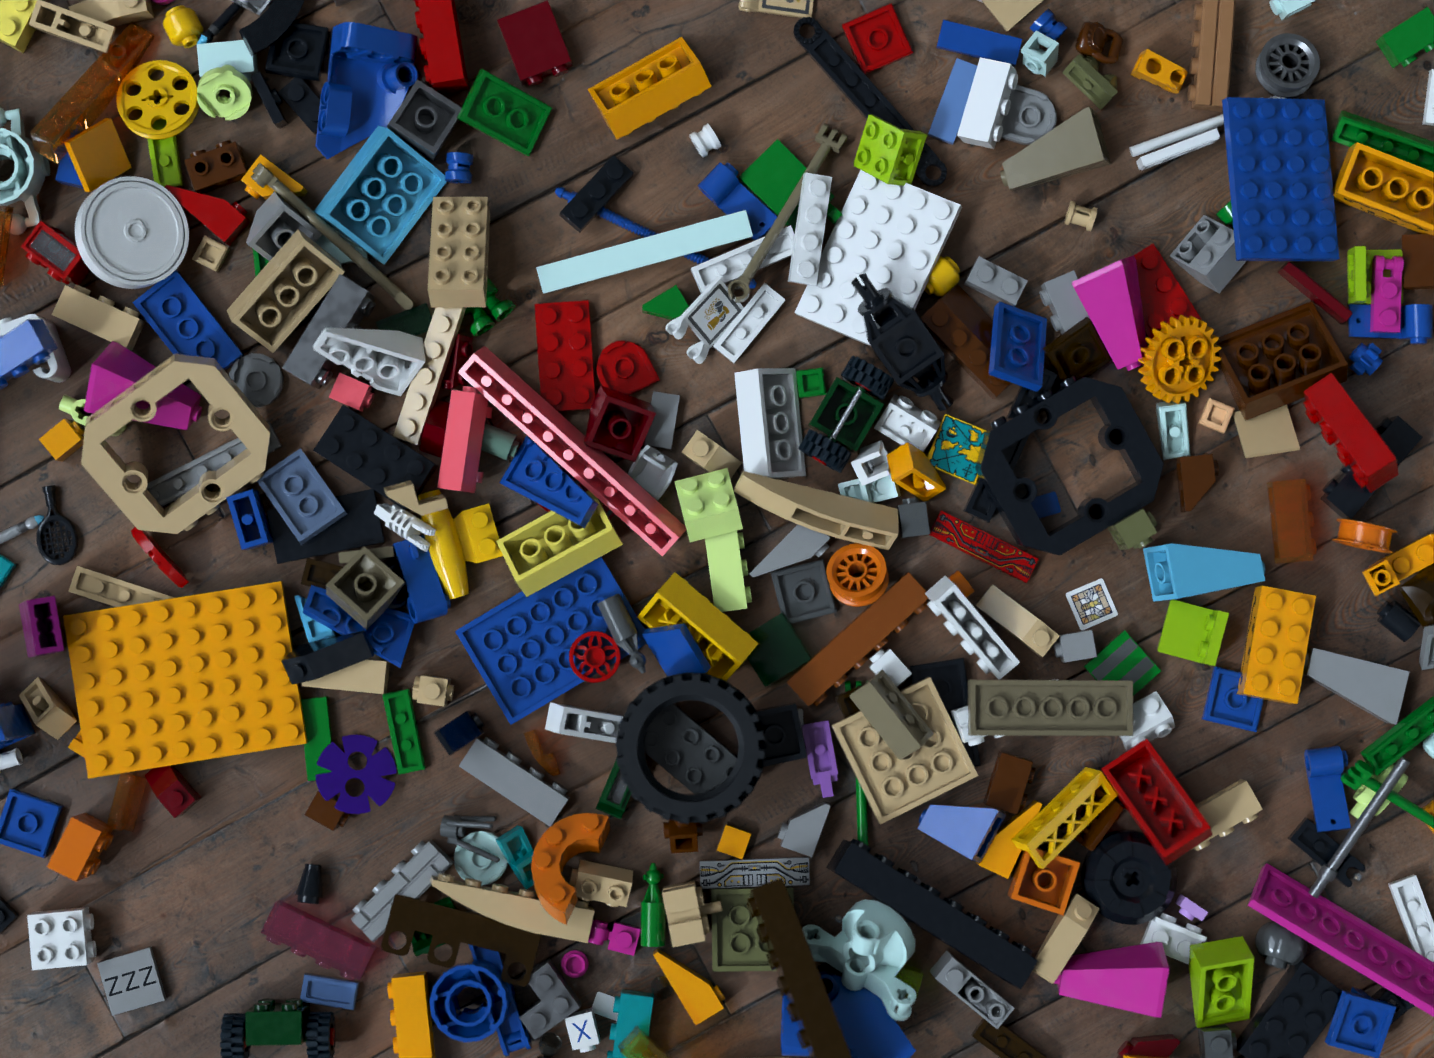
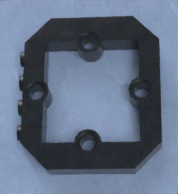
M1075 375L1063 380L1060 383L1062 387L1053 392L1049 389L1037 396L1039 401L1029 406L1028 402L1015 408L1013 410L1015 415L1008 419L1002 416L991 422L990 426L992 428L984 433L975 467L977 474L1017 545L1059 556L1153 502L1164 465L1122 387L1087 377L1076 379ZM1090 399L1104 423V426L1098 433L1100 445L1107 450H1119L1136 482L1105 500L1102 498L1084 499L1078 507V516L1047 533L1031 505V502L1037 496L1036 484L1029 478L1016 477L1001 450L1036 430L1052 428L1056 424L1058 417ZM1039 409H1043L1047 414V419L1043 424L1039 423L1036 419V413ZM1113 429L1117 430L1120 435V439L1116 444H1113L1109 438L1110 432ZM1022 483L1025 485L1027 493L1020 499L1017 497L1015 490ZM1093 504H1096L1100 510L1099 515L1095 519L1089 514V509Z

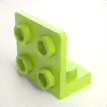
M868 115L853 165L887 184L904 186L908 183L911 185L927 134L916 130L900 129L875 115Z
M1354 246L1347 250L1348 305H1371L1373 257L1375 255L1384 256L1386 259H1392L1393 256L1403 257L1402 250H1366V246ZM1384 269L1383 277H1390L1391 270ZM1402 271L1401 304H1402L1403 301H1404V299H1403V271Z
M1174 599L1170 600L1157 651L1201 664L1215 666L1229 613L1207 609Z

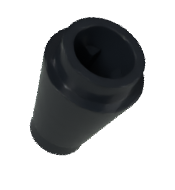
M305 864L295 894L298 895L297 902L319 904L320 898H323L321 865Z

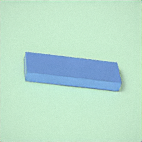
M956 58L928 136L953 145L962 121L977 65Z

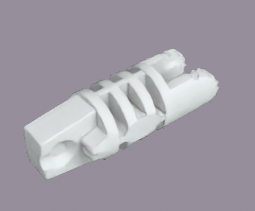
M387 503L377 504L374 514L386 522L385 526L393 530L421 550L426 552L429 550L430 543L419 535L423 533L433 536L436 529L396 504L392 506Z

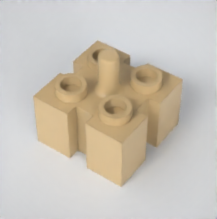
M695 880L663 887L662 896L672 946L678 947L705 941L706 933H710L707 914L722 912L721 901L704 904L702 886L696 887Z

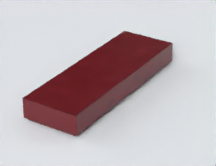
M1287 262L1277 272L1339 324L1346 322L1352 315V312L1292 262Z

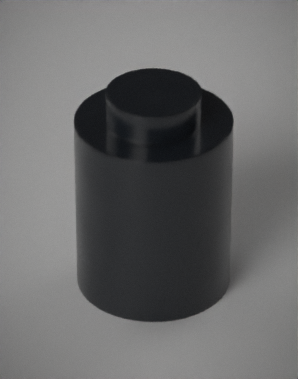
M1395 600L1391 603L1386 601L1377 611L1379 615L1377 621L1403 642L1411 638L1421 625L1416 616Z

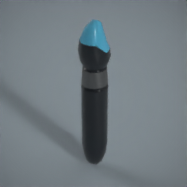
M233 2L201 34L197 44L211 43L213 38L239 13L242 6Z

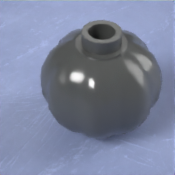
M1274 921L1262 925L1256 934L1255 945L1257 951L1261 956L1266 957L1264 963L1286 970L1287 964L1295 966L1307 954L1308 942Z

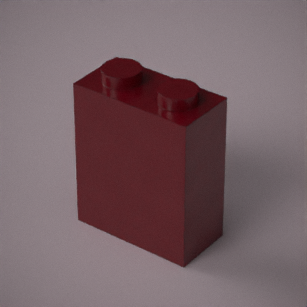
M548 0L497 20L522 86L526 84L529 87L538 85L544 81V77L552 74L554 77L561 76L569 72L568 68L573 66Z

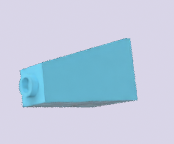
M1173 543L1143 548L1153 602L1179 599L1265 581V565L1261 560L1260 554Z

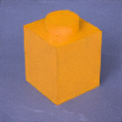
M63 419L39 438V440L55 460L63 462L83 446L85 430L75 420L72 422L71 420Z

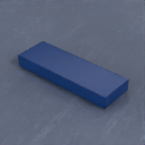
M943 20L936 48L971 57H981L1010 63L1015 67L1022 39Z

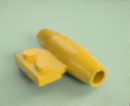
M438 489L418 495V499L441 494ZM489 503L463 510L454 519L449 509L421 516L422 521L436 529L433 536L424 534V537L430 543L429 553L445 594L450 600L468 595L466 561L480 563L503 556L496 542L499 540Z

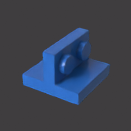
M1352 987L1350 992L1342 990L1325 1042L1329 1046L1379 1058L1396 1006L1392 1003L1373 999L1362 989Z

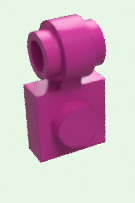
M593 919L588 942L603 945L604 941L608 939L610 940L608 950L634 956L641 928L614 921L613 929L610 930L607 928V922Z

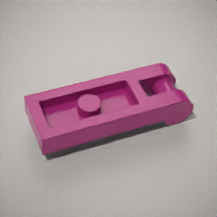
M1379 255L1373 257L1370 332L1400 333L1402 271L1404 267L1402 256H1393L1392 259H1386L1384 256ZM1384 269L1391 270L1390 277H1383Z

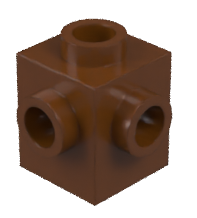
M675 820L663 822L664 838H670L671 854L699 852L698 836H703L702 823L690 822L689 824H683Z

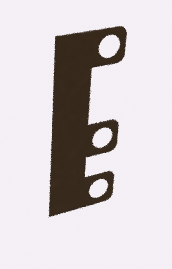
M395 894L381 948L385 952L405 956L409 953L414 932L433 935L427 955L428 961L431 964L446 968L454 966L461 942L507 954L501 979L505 983L524 987L530 980L541 934L515 928L491 918ZM399 931L405 935L406 944L403 948L393 949L390 947L388 938L393 932ZM441 943L448 944L452 949V956L447 961H440L434 955L436 946ZM514 962H520L526 968V974L520 980H513L508 974V968Z

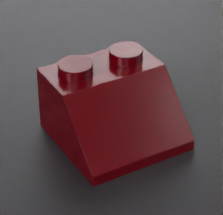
M600 386L590 409L584 444L635 462L656 412L649 402Z

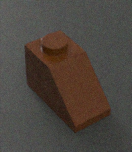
M1213 454L1186 456L1175 459L1181 512L1192 511L1215 483V476L1219 475L1218 461L1213 460Z

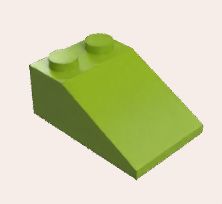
M1243 936L1190 945L1189 973L1195 1025L1197 1028L1250 1019L1254 956Z

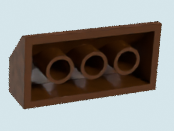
M956 284L920 319L932 337L994 399L1011 382L988 375L993 320Z

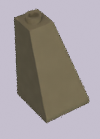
M1090 107L1082 109L1003 162L1004 170L1000 171L1004 186H1009L1010 190L1017 191L1111 165L1097 112Z

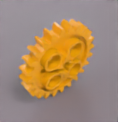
M1180 315L1179 319L1170 317L1169 324L1163 321L1160 322V331L1152 329L1153 339L1146 337L1145 340L1149 345L1140 349L1145 353V357L1138 359L1139 362L1144 364L1138 372L1145 375L1140 380L1147 385L1145 389L1160 400L1167 403L1173 401L1176 404H1179L1181 399L1189 402L1190 394L1198 397L1199 388L1207 390L1206 380L1214 381L1210 374L1219 370L1214 366V362L1221 360L1220 357L1215 355L1216 352L1221 350V347L1215 344L1219 337L1212 334L1214 329L1207 326L1206 322L1193 316L1188 318Z

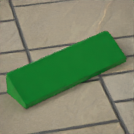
M1341 111L1331 141L1349 147L1358 142L1434 172L1433 141L1347 111Z

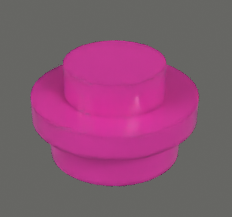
M579 950L567 952L561 961L563 972L571 978H578L584 975L589 965L587 956Z

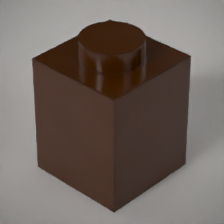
M318 791L305 816L334 831L338 826L343 828L351 814L335 809L338 800L336 796L326 801Z

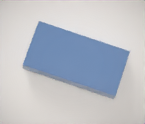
M305 973L300 999L306 1003L354 1010L359 982Z

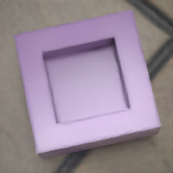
M1182 894L1175 901L1181 907L1179 913L1191 921L1195 917L1203 921L1208 914L1207 911Z

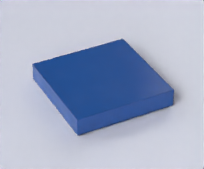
M685 623L648 628L641 634L667 677L682 673L703 674L707 673L711 668Z
M1214 666L1202 720L1257 732L1264 699L1237 695L1241 672Z
M13 788L10 789L0 817V844L46 858L64 805Z

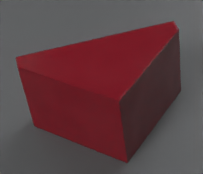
M437 399L425 422L420 451L442 458L450 403Z

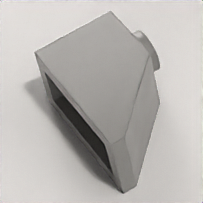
M822 802L790 817L787 824L782 823L777 837L782 839L780 845L813 857L831 805L827 802Z

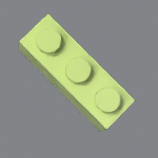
M737 531L706 538L705 543L714 606L721 612L748 609L747 603L752 602L750 586H744L743 576L748 575L747 560H741L740 549L745 548L743 532L737 533Z

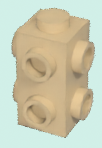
M580 860L578 869L572 868L569 884L574 885L577 897L583 901L595 900L604 902L611 907H627L633 881V870Z

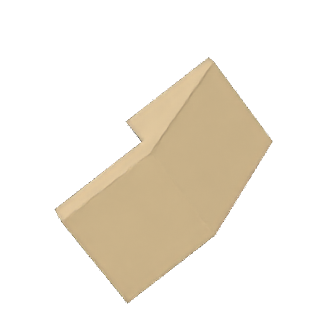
M410 480L383 487L387 497L421 516L448 509L447 501L443 494L417 500L413 483Z

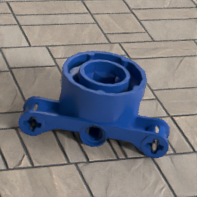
M468 944L474 959L473 962L457 964L446 970L433 986L429 1003L431 1016L438 1029L451 1039L462 1042L481 1041L497 1031L505 1057L510 1056L511 1052L523 1048L527 1050L532 1049L528 1030L519 1018L520 1012L515 1000L513 984L505 983L501 979L504 966L501 953ZM466 987L481 988L485 993L487 1003L484 1001L476 1009L466 1007L463 1011H460L456 995L458 996Z

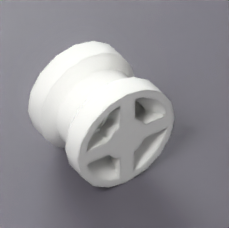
M708 123L698 133L692 132L689 134L702 158L706 157L710 150H717L722 147Z

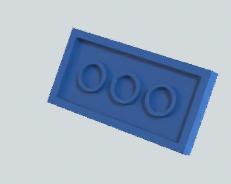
M175 270L171 275L156 283L132 302L173 355L183 354L215 358L224 370L244 355L178 270Z

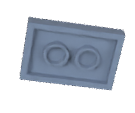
M301 448L267 470L257 481L301 545L347 515Z

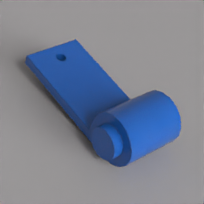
M719 162L697 187L726 215L746 210L753 233L751 238L754 241L762 238L770 230L777 216L740 183L736 177L739 172L730 163L727 162L724 165Z
M1349 304V310L1352 312V315L1349 318L1348 337L1409 339L1410 344L1415 345L1427 344V339L1433 338V305L1411 304L1401 306L1400 333L1370 332L1371 305Z
M407 540L393 543L409 593L407 607L412 621L416 624L447 615L448 609L451 608L450 599L443 593L429 550L427 552L423 551Z
M1340 746L1306 749L1304 760L1317 833L1350 829L1351 824L1343 782L1340 778L1344 767L1348 766L1346 751H1341Z

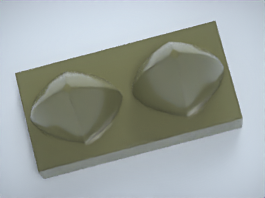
M1078 54L1062 73L1102 110L1118 93L1116 90L1117 76L1112 74L1101 75L1098 72L1100 61H1097L1092 56H1081Z

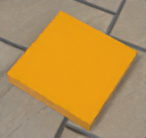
M111 118L99 121L64 142L85 192L94 191L104 183L132 168Z

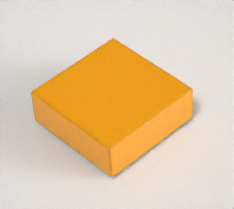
M725 824L717 851L743 859L751 833Z

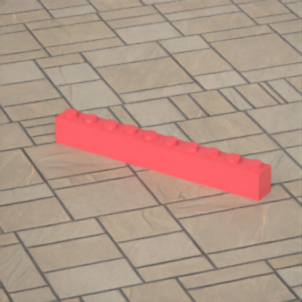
M486 346L474 352L458 373L662 557L686 531L684 524L604 452L585 445V435Z

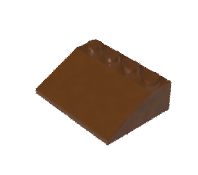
M1312 301L1221 336L1215 343L1221 347V350L1215 354L1221 358L1218 362L1233 399L1245 421L1305 398L1303 391L1330 373L1334 375L1339 383L1347 381L1348 364Z

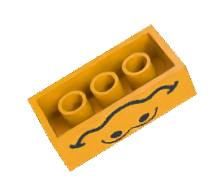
M1358 142L1349 147L1333 187L1334 200L1420 234L1434 236V172Z
M1267 586L1255 587L1237 695L1285 704H1298L1316 599L1315 595Z

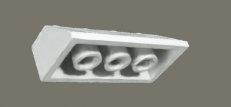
M758 368L734 373L744 471L774 479L806 476L804 453L799 450L803 439L795 368Z

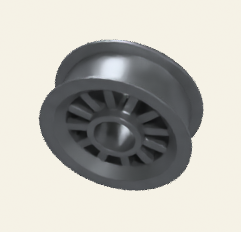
M1291 33L1280 34L1271 38L1264 45L1262 52L1256 60L1255 72L1258 81L1269 93L1284 98L1296 97L1304 93L1316 78L1320 68V58L1314 45L1306 38ZM1283 63H1288L1292 68H1287Z

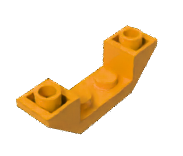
M1434 532L1381 558L1362 571L1374 596H1378L1399 585V581L1434 563Z

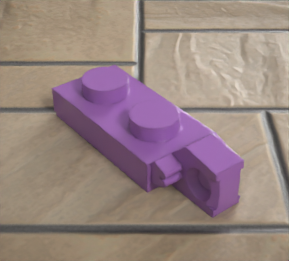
M829 720L803 724L801 726L813 785L820 784L823 798L832 797L834 794L831 782L838 781V770Z

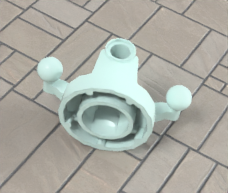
M0 108V127H3L7 120H11V131L0 128V161L10 159L15 162L12 177L4 182L0 181V206H7L20 200L25 203L29 217L24 218L23 215L12 214L7 218L5 225L9 233L20 235L25 232L27 227L37 226L41 220L36 196L41 190L45 176L50 175V165L46 153L40 152L38 147L29 138L25 137L21 109L5 111L3 108Z

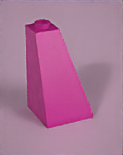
M1133 255L1071 282L1117 370L1126 366L1127 371L1143 365L1138 361L1139 358L1145 357V353L1140 349L1147 347L1137 264Z
M112 341L92 363L84 411L95 413L156 367L119 343ZM180 384L157 401L155 416L144 423L188 430L193 422H198L201 416L202 407L199 406L201 395L184 384ZM145 400L135 403L139 409H147L150 406Z
M1162 942L1072 955L1053 984H1057L1059 995L1161 1018L1169 965Z

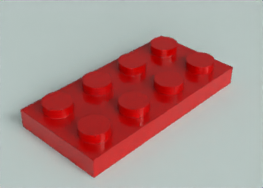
M1154 243L1134 255L1137 264L1146 337L1153 339L1152 329L1160 331V322L1163 321L1169 324L1170 317L1179 319L1180 315H1184L1188 318L1193 316L1202 320Z
M589 300L534 304L540 396L558 412L590 410L596 396Z

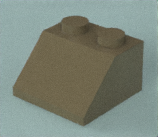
M363 547L326 584V595L367 630L386 611L405 582L366 547Z

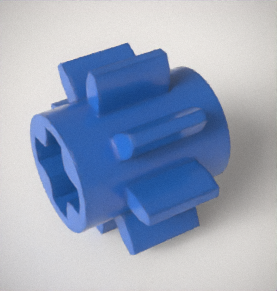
M1373 342L1367 346L1360 343L1348 357L1353 362L1349 368L1358 376L1364 372L1370 376L1383 362L1378 356L1382 350Z

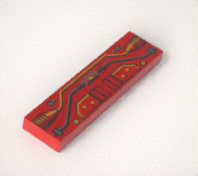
M944 511L939 512L929 536L1024 583L1028 582L1039 559Z

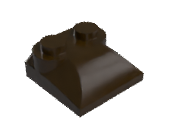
M1433 563L1398 587L1423 629L1425 626L1434 625Z

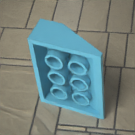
M377 126L314 212L331 227L385 265L433 201V197H436L445 185V175L386 127Z

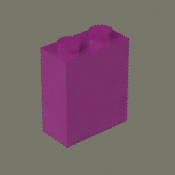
M55 596L31 599L20 603L19 609L28 658L64 651Z

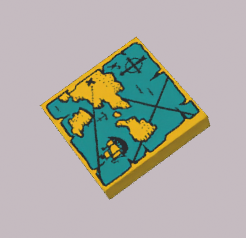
M944 414L927 458L936 470L975 485L979 476L975 467L986 430Z

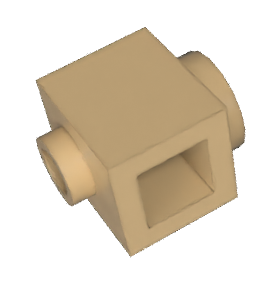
M431 675L416 676L412 699L417 700V703L447 706L448 701H452L454 694V685H450L451 678Z

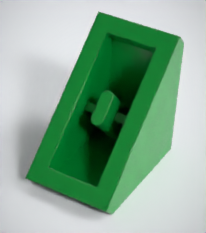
M677 285L643 304L642 313L674 320L680 317L689 305Z

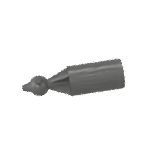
M618 593L597 604L615 643L631 655L630 664L632 667L638 669L641 673L646 672V658L642 653L638 652V631L620 594Z

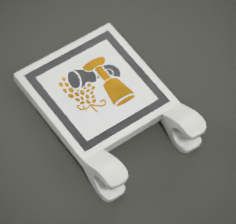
M716 277L680 317L670 321L665 329L676 339H681L689 326L700 339V342L690 346L687 350V355L697 364H701L705 361L709 349L717 342L744 307L741 303H735V299L731 301L728 296V287L719 277Z

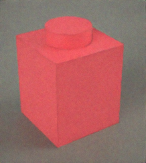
M339 372L329 398L363 412L364 408H369L373 401V387Z

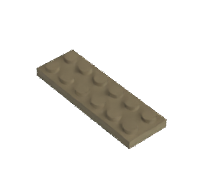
M968 680V735L1133 736V681Z

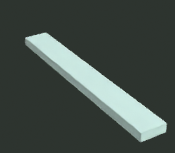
M743 210L536 267L543 294L751 238L753 233L747 211Z

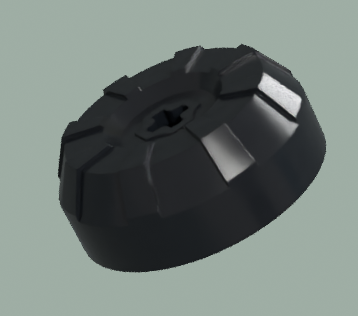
M1118 830L1105 835L1093 851H1088L1081 871L1082 886L1088 901L1098 907V912L1107 919L1126 925L1143 924L1166 910L1174 896L1178 877L1174 861L1166 866L1144 833L1137 830Z

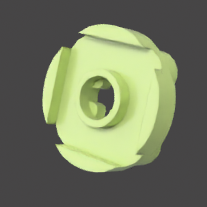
M224 65L213 68L203 74L197 86V101L207 115L214 118L219 116L225 117V120H234L243 116L249 109L253 91L249 80L241 72L236 71L231 65ZM220 90H228L230 97L227 98L225 95L220 97L218 95Z

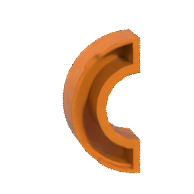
M581 813L561 819L546 830L534 849L531 866L536 894L548 914L567 925L578 900L576 888L568 884L562 876L563 867L570 858L578 853L588 851L600 853L610 832L608 816L596 813Z

